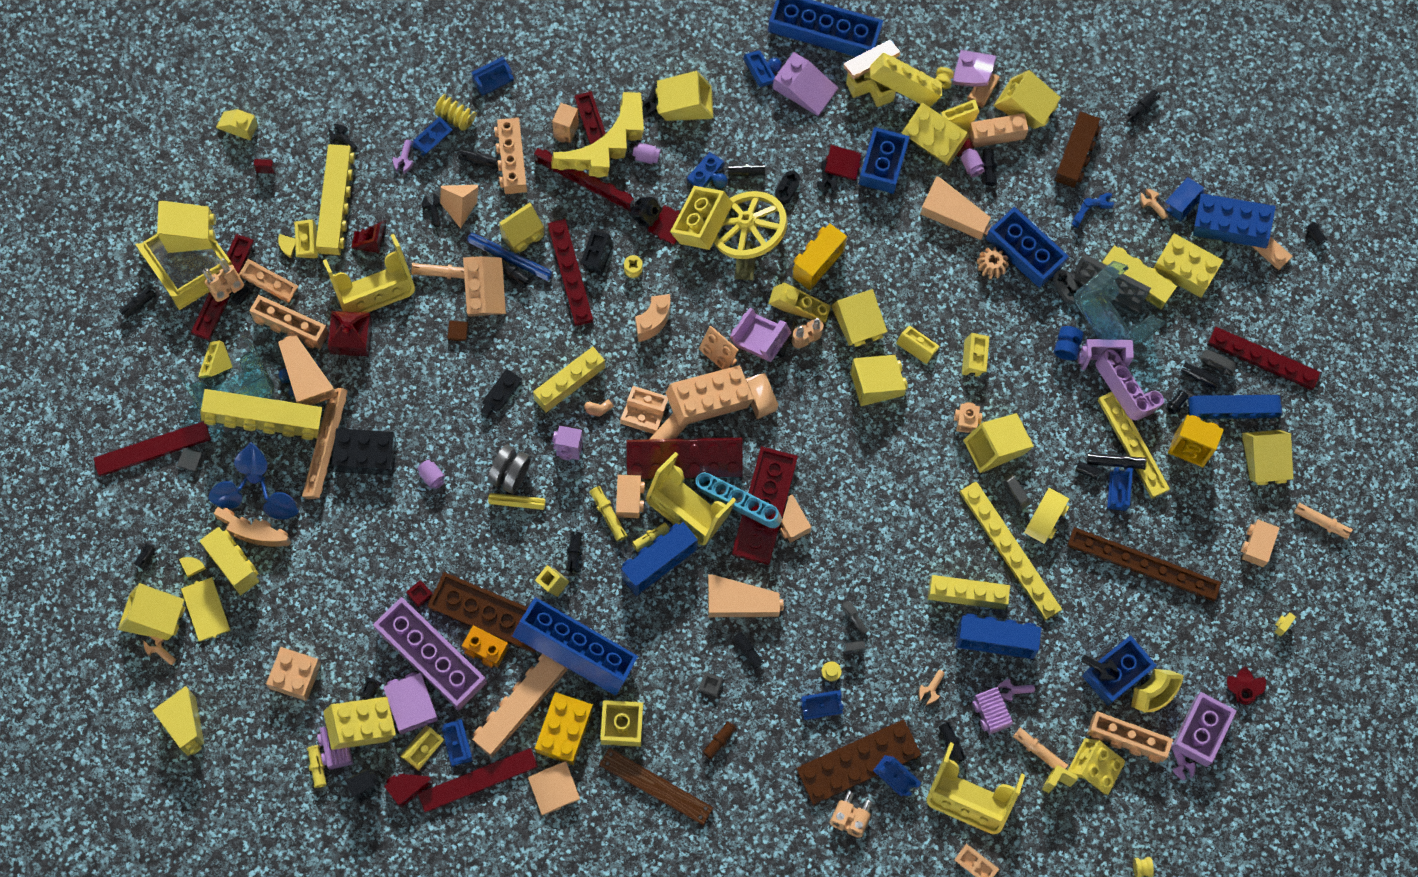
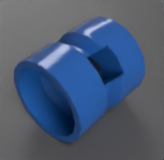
M1062 326L1059 330L1057 338L1059 341L1056 342L1054 355L1064 360H1076L1084 333L1072 326Z

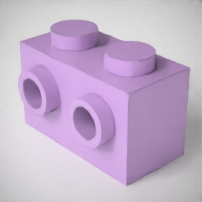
M559 426L558 432L555 431L553 435V449H556L557 456L563 460L580 459L583 445L582 430Z

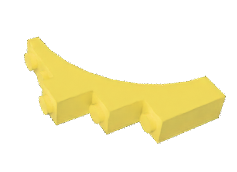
M623 92L620 102V114L613 127L602 138L586 147L568 152H553L552 169L589 170V176L607 177L610 168L609 158H624L627 150L626 140L636 141L642 139L644 125L641 93Z

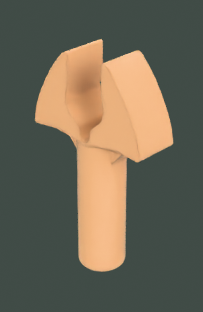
M1146 189L1145 193L1150 199L1145 198L1141 193L1139 198L1142 208L1151 206L1162 219L1168 217L1167 212L1156 201V198L1159 196L1158 192Z
M150 636L155 641L156 647L149 646L143 641L145 651L149 656L152 653H157L170 665L176 662V659L162 647V642L165 640Z
M942 670L937 671L928 687L920 686L919 701L928 692H930L931 698L926 705H930L939 699L940 696L936 694L935 690L945 675Z

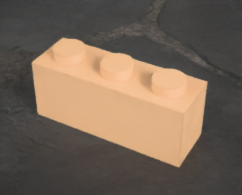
M1023 113L971 122L968 134L974 148L1024 140L1028 132L1025 114Z

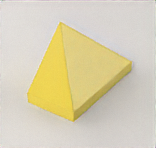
M974 99L945 110L941 114L968 132L970 123L974 122L979 114V109Z
M210 342L198 377H212L232 368L224 342Z

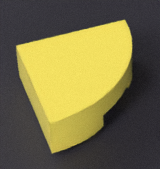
M279 234L278 242L282 252L287 257L292 258L296 248L295 238Z
M184 557L179 559L188 578L206 569L204 564L196 558Z

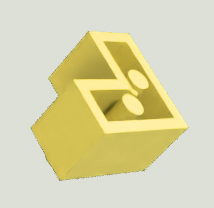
M870 71L856 79H853L849 73L847 74L846 84L853 98L870 92L877 107L894 101L896 91L871 79Z

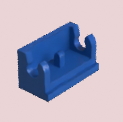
M504 56L471 72L472 80L482 96L514 81V77L511 74L512 70Z
M439 117L413 140L412 147L415 150L419 149L421 155L425 156L453 129Z
M1187 177L1165 201V205L1168 207L1166 211L1181 222L1200 201L1201 193L1204 194V187Z
M1116 467L1113 471H1110L1107 509L1126 511L1130 506L1133 468H1126L1125 471H1120L1119 467Z
M841 690L801 696L800 703L803 719L809 720L843 714Z
M462 719L444 724L442 732L451 766L473 761Z
M885 755L873 770L901 797L903 795L911 796V788H918L921 785V782L895 757Z

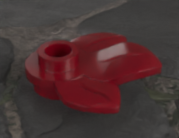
M1244 666L1237 673L1236 677L1227 676V687L1235 694L1236 700L1240 704L1250 705L1254 702L1256 696L1264 692L1266 678L1259 677L1254 679L1250 670ZM1242 693H1246L1248 699L1243 698Z

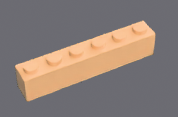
M541 654L538 659L540 662L535 667L531 666L525 674L527 677L522 682L518 681L512 689L514 692L509 697L505 696L499 704L500 708L496 712L493 711L486 718L487 723L483 727L480 726L473 733V743L492 758L567 672L568 668Z

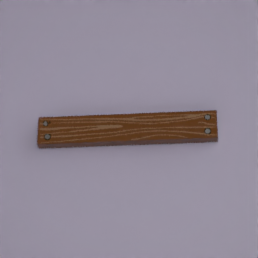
M608 748L599 764L601 768L703 826L713 810V807L611 748Z

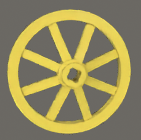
M759 191L744 192L731 197L730 200L733 203L731 208L739 217L725 219L723 225H736L720 239L717 234L714 240L717 249L732 258L751 259L759 257L777 246L785 235L788 223L787 214L782 203L776 197ZM752 201L748 210L744 212L737 205L742 202ZM759 201H764L772 205L771 207L754 213ZM776 211L780 215L779 224L759 219ZM761 226L777 231L766 242L756 228ZM741 230L738 250L726 246L725 243ZM752 232L761 246L744 250L747 233Z

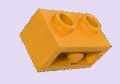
M473 625L462 644V649L465 651L464 654L472 659L477 657L482 660L481 663L490 668L492 666L498 668L509 649V645L507 642Z

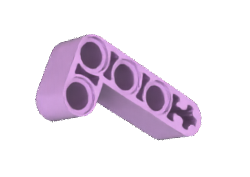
M1109 349L1096 361V368L1130 419L1136 421L1147 417L1164 403V398L1158 391L1143 393L1116 351Z

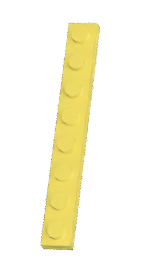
M977 481L960 490L961 496L1044 621L1061 612L1062 608Z

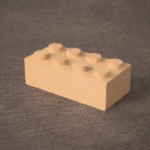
M740 365L671 383L666 391V396L679 427L746 409L754 399Z

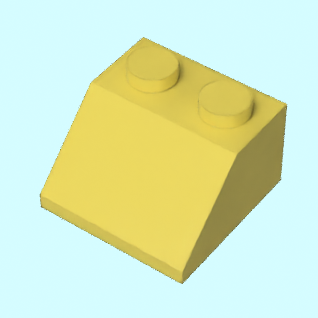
M528 203L499 222L501 238L514 253L524 251L529 244L539 241L545 234L544 226L531 203Z

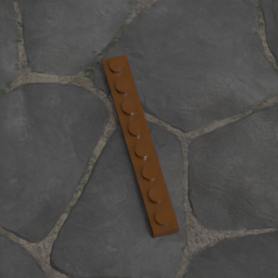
M1076 527L1073 528L1067 547L1211 601L1216 600L1222 583Z

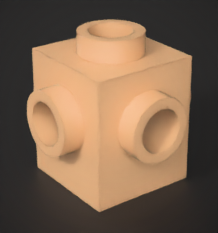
M967 402L961 404L959 410H955L954 421H957L956 431L971 433L977 428L978 424H981L982 413H979L980 406Z

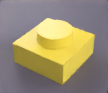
M1290 612L1285 617L1282 615L1275 624L1278 627L1274 632L1281 637L1296 616Z

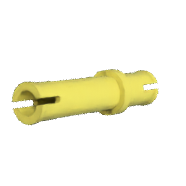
M598 486L590 490L589 493L597 505V510L603 515L616 541L619 542L627 538L628 535L611 507L612 503L610 500H607L601 487Z

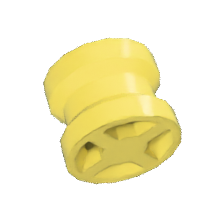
M946 67L938 68L935 79L942 83V89L951 88V79L954 77V71Z
M635 255L627 257L624 261L625 274L630 278L639 277L643 270L642 260Z
M1146 857L1144 860L1139 858L1133 859L1135 877L1154 876V866L1151 857Z

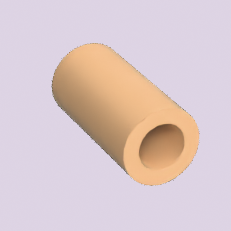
M673 413L650 439H676L687 425L679 427Z

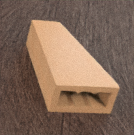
M936 176L920 214L982 240L983 235H987L989 229H991L992 225L989 224L991 217L943 179Z
M288 336L278 342L297 403L314 405L337 397L333 386L297 336Z
M708 574L709 617H779L780 611H783V599H780V593Z

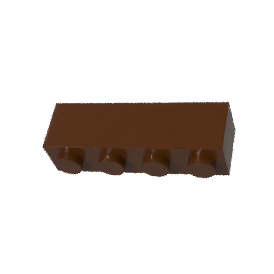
M1079 112L1054 181L1075 188L1077 182L1081 183L1084 172H1081L1083 166L1087 167L1090 157L1087 154L1088 151H1093L1096 141H1093L1094 135L1098 137L1102 127L1098 125L1101 118Z

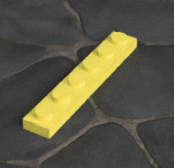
M1110 392L1099 397L1098 402L1126 453L1130 457L1147 458L1146 470H1135L1151 499L1168 492L1170 488L1141 435L1114 394Z

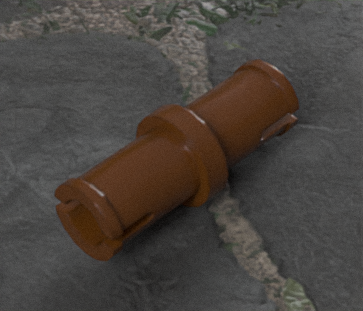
M727 721L722 729L712 736V741L702 753L712 760L721 747L727 745L726 741L737 728Z

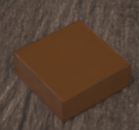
M449 320L447 339L450 341L467 342L469 323Z

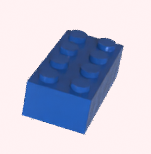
M1201 193L1193 236L1267 249L1276 206Z
M1013 207L989 229L986 240L996 247L998 251L1003 250V255H1007L1008 260L1038 288H1041L1066 264L1069 257L1016 207Z
M684 522L679 525L678 523L674 524L668 530L669 533L665 536H658L653 541V545L649 548H642L638 552L637 557L633 560L630 558L622 564L621 578L635 596L639 595L697 551L698 539Z
M966 614V616L962 615L957 626L955 648L1033 659L1039 651L1041 627H1036L1034 623H1025L1023 625L1017 624L1014 620H1005L1003 622L997 621L995 617H985L984 619L977 618L975 614Z

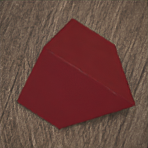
M386 220L369 226L366 229H361L360 232L354 231L351 248L380 253Z

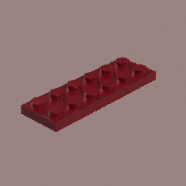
M742 438L626 440L627 475L641 476V479H653L656 471L676 452L678 457L674 465L682 469L684 478H696L704 472L715 477H743Z
M761 446L748 493L775 506L782 517L798 456ZM754 506L751 511H756L759 506ZM742 514L732 556L769 565L780 525L776 528H769ZM776 514L769 515L767 519H773Z

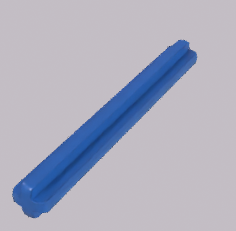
M470 233L468 236V243L499 258L502 257L507 262L546 281L552 275L551 270L475 233Z

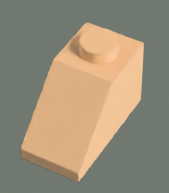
M793 494L788 498L780 528L783 538H787L790 543L811 532V525Z

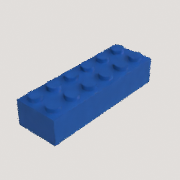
M776 0L769 20L768 32L857 57L877 46L883 20L814 0Z
M536 597L531 602L512 637L615 696L638 658L634 653Z

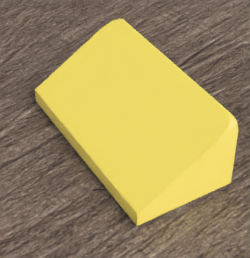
M313 219L294 222L296 257L318 258L316 223Z
M908 326L901 333L896 342L897 345L925 364L931 360L940 348L939 345L911 326Z
M426 725L401 754V757L419 771L444 739Z

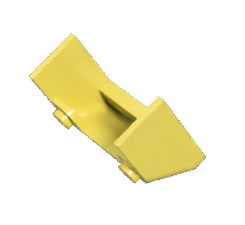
M394 234L390 236L396 251L385 257L386 269L351 282L350 277L346 273L341 272L333 275L327 260H323L344 312L368 313L410 297L414 293L415 286Z
M675 452L656 471L646 495V501L672 524L678 523L679 525L684 522L698 539V544L706 545L729 516L736 499L733 497L727 504L715 501L712 505L683 483V471L674 465L678 454Z
M950 742L928 793L927 804L937 811L987 833H1000L1019 796L1025 775L1021 773L1015 788L1002 784L996 788L994 793L957 777L960 770L958 764L949 759L954 746Z

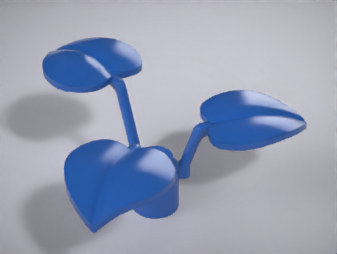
M252 442L240 451L234 460L236 469L243 474H247L244 476L240 486L236 488L233 482L224 481L216 484L209 493V500L222 508L232 509L241 504L243 497L239 491H241L247 481L252 484L261 482L264 498L267 501L263 505V510L268 516L282 520L292 518L299 513L295 501L288 494L276 492L270 498L268 497L264 482L265 478L263 477L268 467L267 460Z

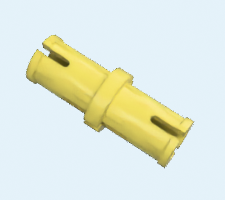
M664 522L657 528L646 531L645 535L632 542L634 549L639 552L642 548L654 544L653 541L658 536H665L669 533L668 530L670 528Z
M310 746L307 748L310 761L308 767L312 772L314 788L324 787L327 783L320 746Z

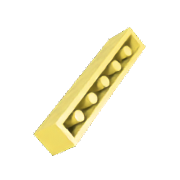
M328 144L316 239L318 254L341 255V249L345 247V238H343V232L347 230L345 214L348 215L349 213L347 197L350 198L351 186H349V181L353 180L351 164L355 163V153H352L351 146Z

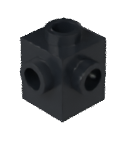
M640 197L635 202V206L629 215L640 226L652 227L655 221L658 220L663 208L653 197Z

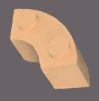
M670 294L651 296V304L648 310L641 315L635 316L638 342L654 337L666 325L670 314Z

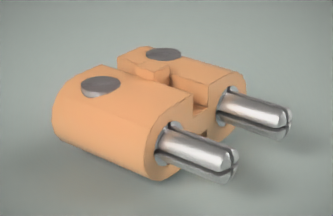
M224 258L219 260L223 268L219 270V274L212 275L208 268L202 271L206 277L205 285L217 302L230 296L229 293H235L244 286L234 266L228 265Z
M816 318L807 322V325H801L794 329L792 345L795 348H803L808 343L819 340L823 332V322Z
M847 792L844 801L838 802L830 824L841 831L843 829L848 831L847 833L854 837L861 838L871 817L869 809L872 802L866 800L862 809L859 807L858 809L854 808L853 804H850L854 794Z

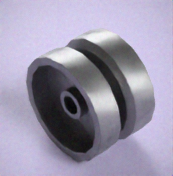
M507 444L504 445L492 464L488 475V483L496 487L503 483V490L514 494L527 474L532 459L531 456L524 452L516 455V448Z

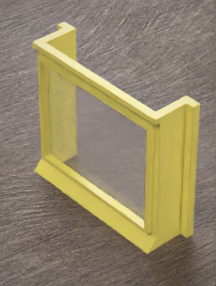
M158 234L143 243L135 244L179 310L210 292L205 285L206 277L202 272L203 269L208 268L212 275L219 274V270L223 269L219 263L221 258H224L228 265H232L230 259L216 240L213 241V249L174 253L166 251Z

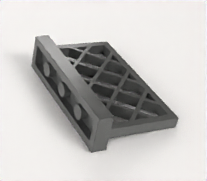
M1085 254L1082 255L1072 276L1076 284L1136 315L1151 290L1150 287Z

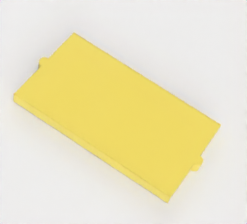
M212 577L200 582L195 581V584L181 588L199 642L212 637L217 638V635L231 631Z

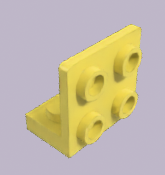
M1084 738L1068 771L1077 775L1078 778L1086 779L1103 794L1108 795L1125 764V760L1100 740Z

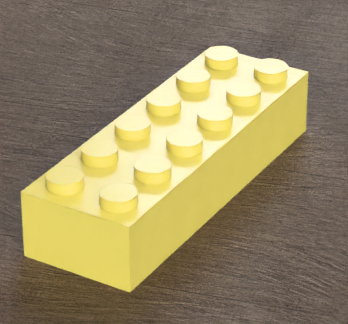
M204 389L201 421L208 425L220 423L228 428L240 426L247 431L259 429L267 434L279 432L286 437L298 435L302 436L303 439L313 440V438L318 437L322 407Z

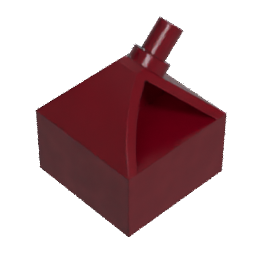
M332 311L328 339L330 354L369 357L372 329L370 313Z

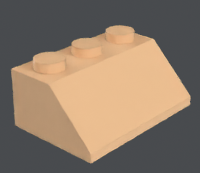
M484 256L463 258L468 317L506 314L502 258Z

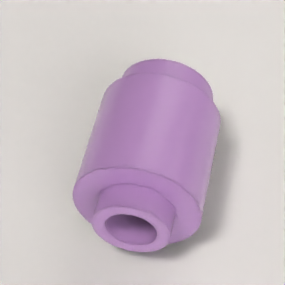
M639 143L638 146H634L632 156L635 157V161L648 164L658 163L660 149L653 145Z
M970 148L962 153L960 159L971 177L979 176L985 171L983 168L984 164L977 150Z
M426 460L417 468L419 475L429 488L435 487L437 489L444 484L445 475L434 462Z

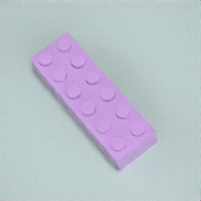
M402 597L373 624L375 630L458 711L487 683L486 678Z

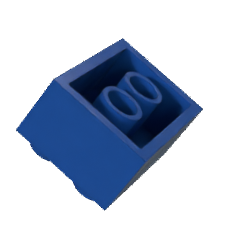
M874 127L858 185L894 194L910 136Z
M1130 635L1098 661L1102 664L1107 663L1109 659L1114 662L1118 673L1110 669L1106 670L1108 675L1115 677L1114 680H1099L1101 676L1099 671L1092 667L1086 670L1082 677L1103 702L1109 706L1148 675L1157 665Z

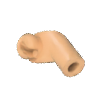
M609 399L601 405L590 401L584 405V409L589 415L598 417L614 407Z

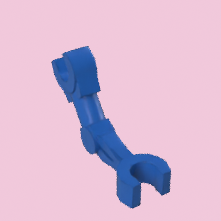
M1105 193L1097 199L1086 198L1071 225L1078 228L1085 213L1092 206L1106 209L1112 208L1114 202L1106 201V199H1111L1112 193Z

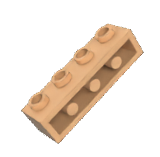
M519 118L497 120L498 127H494L495 138H499V143H496L497 155L501 154V160H498V169L503 173V177H499L500 188H504L505 194L527 192Z
M260 295L257 296L249 310L255 323L261 326L265 324L276 333L283 332L287 334V337L297 336L300 341H303L307 347L312 349L314 347L321 349L329 334L326 325Z
M1098 711L1092 716L1087 732L1091 739L1109 742L1110 746L1117 749H1128L1129 753L1136 756H1141L1142 754L1155 763L1163 762L1168 758L1173 742L1172 738Z

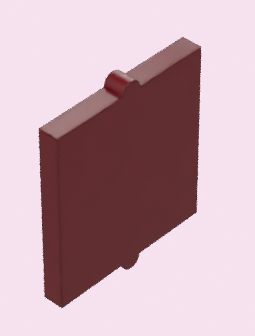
M831 144L828 156L826 157L825 172L855 181L858 169L861 167L859 165L861 153Z
M664 204L658 220L655 221L652 227L648 228V232L659 237V240H664L674 246L677 240L670 231L680 213L679 210L675 211Z

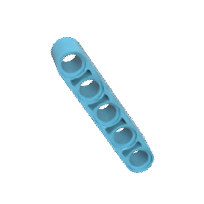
M704 472L696 477V485L705 496L725 504L733 497L735 499L741 497L743 498L742 501L734 503L733 510L769 528H776L781 524L782 517L775 506L709 473ZM704 482H710L709 485L705 487L702 486ZM723 489L726 490V492H725L724 494H722V495H719V494H718L721 490H723ZM754 506H759L756 511H751ZM776 514L773 519H767L769 515Z

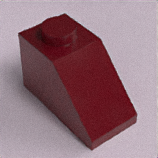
M399 774L398 776H391L386 781L387 784L384 787L398 806L402 808L433 782L429 776Z

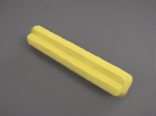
M490 493L488 497L489 504L540 510H544L546 505L544 498Z

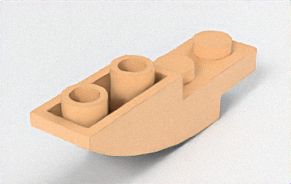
M217 507L214 512L218 520L228 525L226 528L228 533L237 539L262 546L280 547L291 544L288 533L281 529L275 530L271 528L272 525L263 519L261 522L254 519L251 524L244 517L240 519L235 517V513L227 508L223 510Z

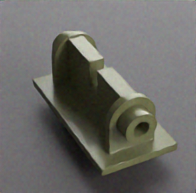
M746 240L744 250L753 249L757 246H754L752 241ZM755 258L736 259L734 279L753 281Z

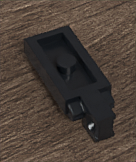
M506 369L485 396L482 402L484 406L480 411L481 415L488 419L493 411H501L522 383V378Z

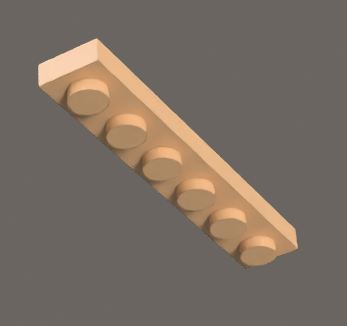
M344 388L334 389L337 397L327 400L302 494L303 498H320L323 491L324 479L327 475L329 460L332 456L336 428H338L342 419V411L346 403L348 390Z

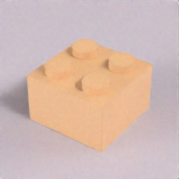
M280 647L266 685L271 690L307 701L321 663L317 658Z

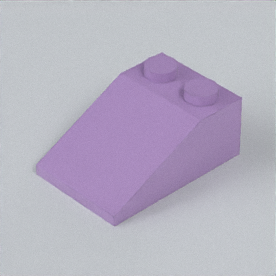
M795 52L789 57L773 82V89L817 116L821 114L838 90V87L810 61Z

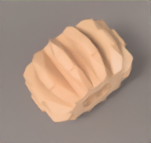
M996 247L993 248V251L986 248L985 252L980 253V258L977 259V264L979 265L977 269L978 271H983L982 276L988 274L989 279H992L994 275L998 279L1000 274L1004 275L1006 273L1009 263L1006 262L1008 257L1003 255V250L997 252Z

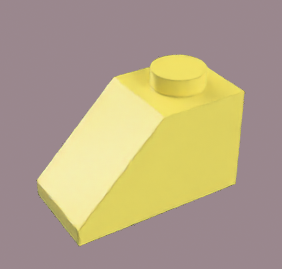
M236 109L224 111L216 128L251 141L258 124L255 115Z

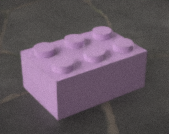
M1200 692L1194 698L1171 749L1208 767L1213 762L1237 710Z

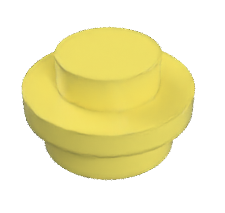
M827 662L822 667V676L827 681H836L841 676V667L836 662Z

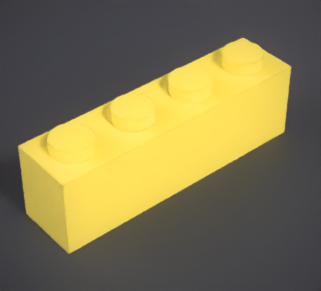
M883 52L870 64L871 79L919 104L924 103L931 107L942 97L941 82L896 59L894 56Z
M1115 245L1102 261L1103 264L1150 287L1151 290L1146 300L1161 310L1177 288L1172 280L1159 275L1155 269L1147 267L1140 259L1133 258L1123 248L1116 247Z
M592 346L534 390V400L547 413L605 369L604 358Z
M932 575L929 581L928 600L1005 610L1009 603L1010 585Z

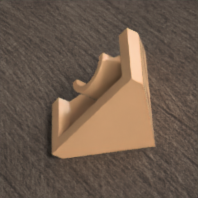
M478 185L441 186L440 204L461 228L477 203Z

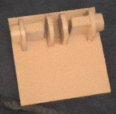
M710 325L699 350L722 370L730 368L731 365L733 366L737 362L735 358L738 349Z

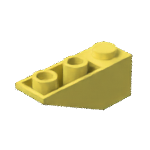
M785 282L773 287L768 303L787 313L812 320L819 318L823 323H826L831 308L830 305Z

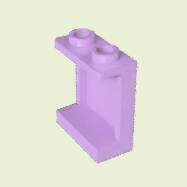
M749 308L743 314L739 324L732 330L730 338L735 347L772 362L791 334V331L786 322L780 320L777 324L757 315L754 309Z
M1087 339L1085 345L1081 347V352L1078 354V364H1081V370L1086 369L1090 360H1098L1109 349L1116 351L1128 368L1134 358L1133 340Z
M410 673L405 676V679L399 681L394 679L387 682L386 686H383L400 735L438 721L421 673Z

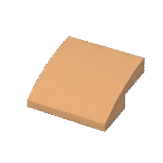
M633 386L620 424L654 434L661 424L668 403L667 396Z
M566 761L528 777L542 816L580 800Z

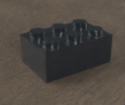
M336 428L332 458L334 472L392 476L396 448L394 432Z

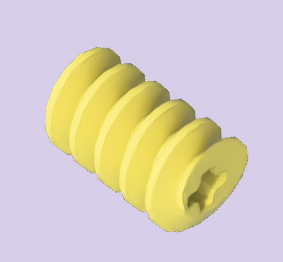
M446 94L442 95L435 106V115L441 116L443 120H447L450 124L453 123V126L459 127L462 131L469 128L474 122L477 112L474 111L470 115V108L463 111L465 105L461 104L457 107L458 101L451 104L452 98L449 97L445 100Z

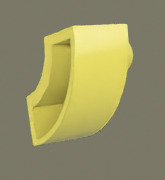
M1048 488L1024 533L1044 544L1048 538L1052 539L1057 530L1054 528L1060 515L1064 517L1069 509V506L1066 505L1069 498Z
M1154 669L1152 676L1145 684L1134 687L1131 707L1142 712H1154L1165 707L1178 693L1184 675L1171 670Z

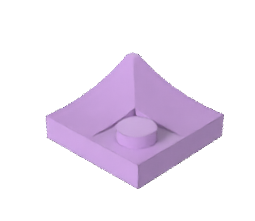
M961 50L953 77V85L988 86L996 63V56Z

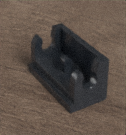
M592 230L580 263L587 272H590L592 269L597 275L603 276L614 244L610 234Z

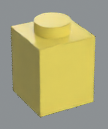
M548 565L535 579L547 592L557 597L570 582L557 570Z

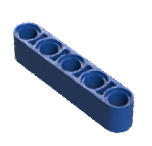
M1209 395L1188 398L1189 416L1194 415L1200 419L1277 418L1282 416L1281 396Z

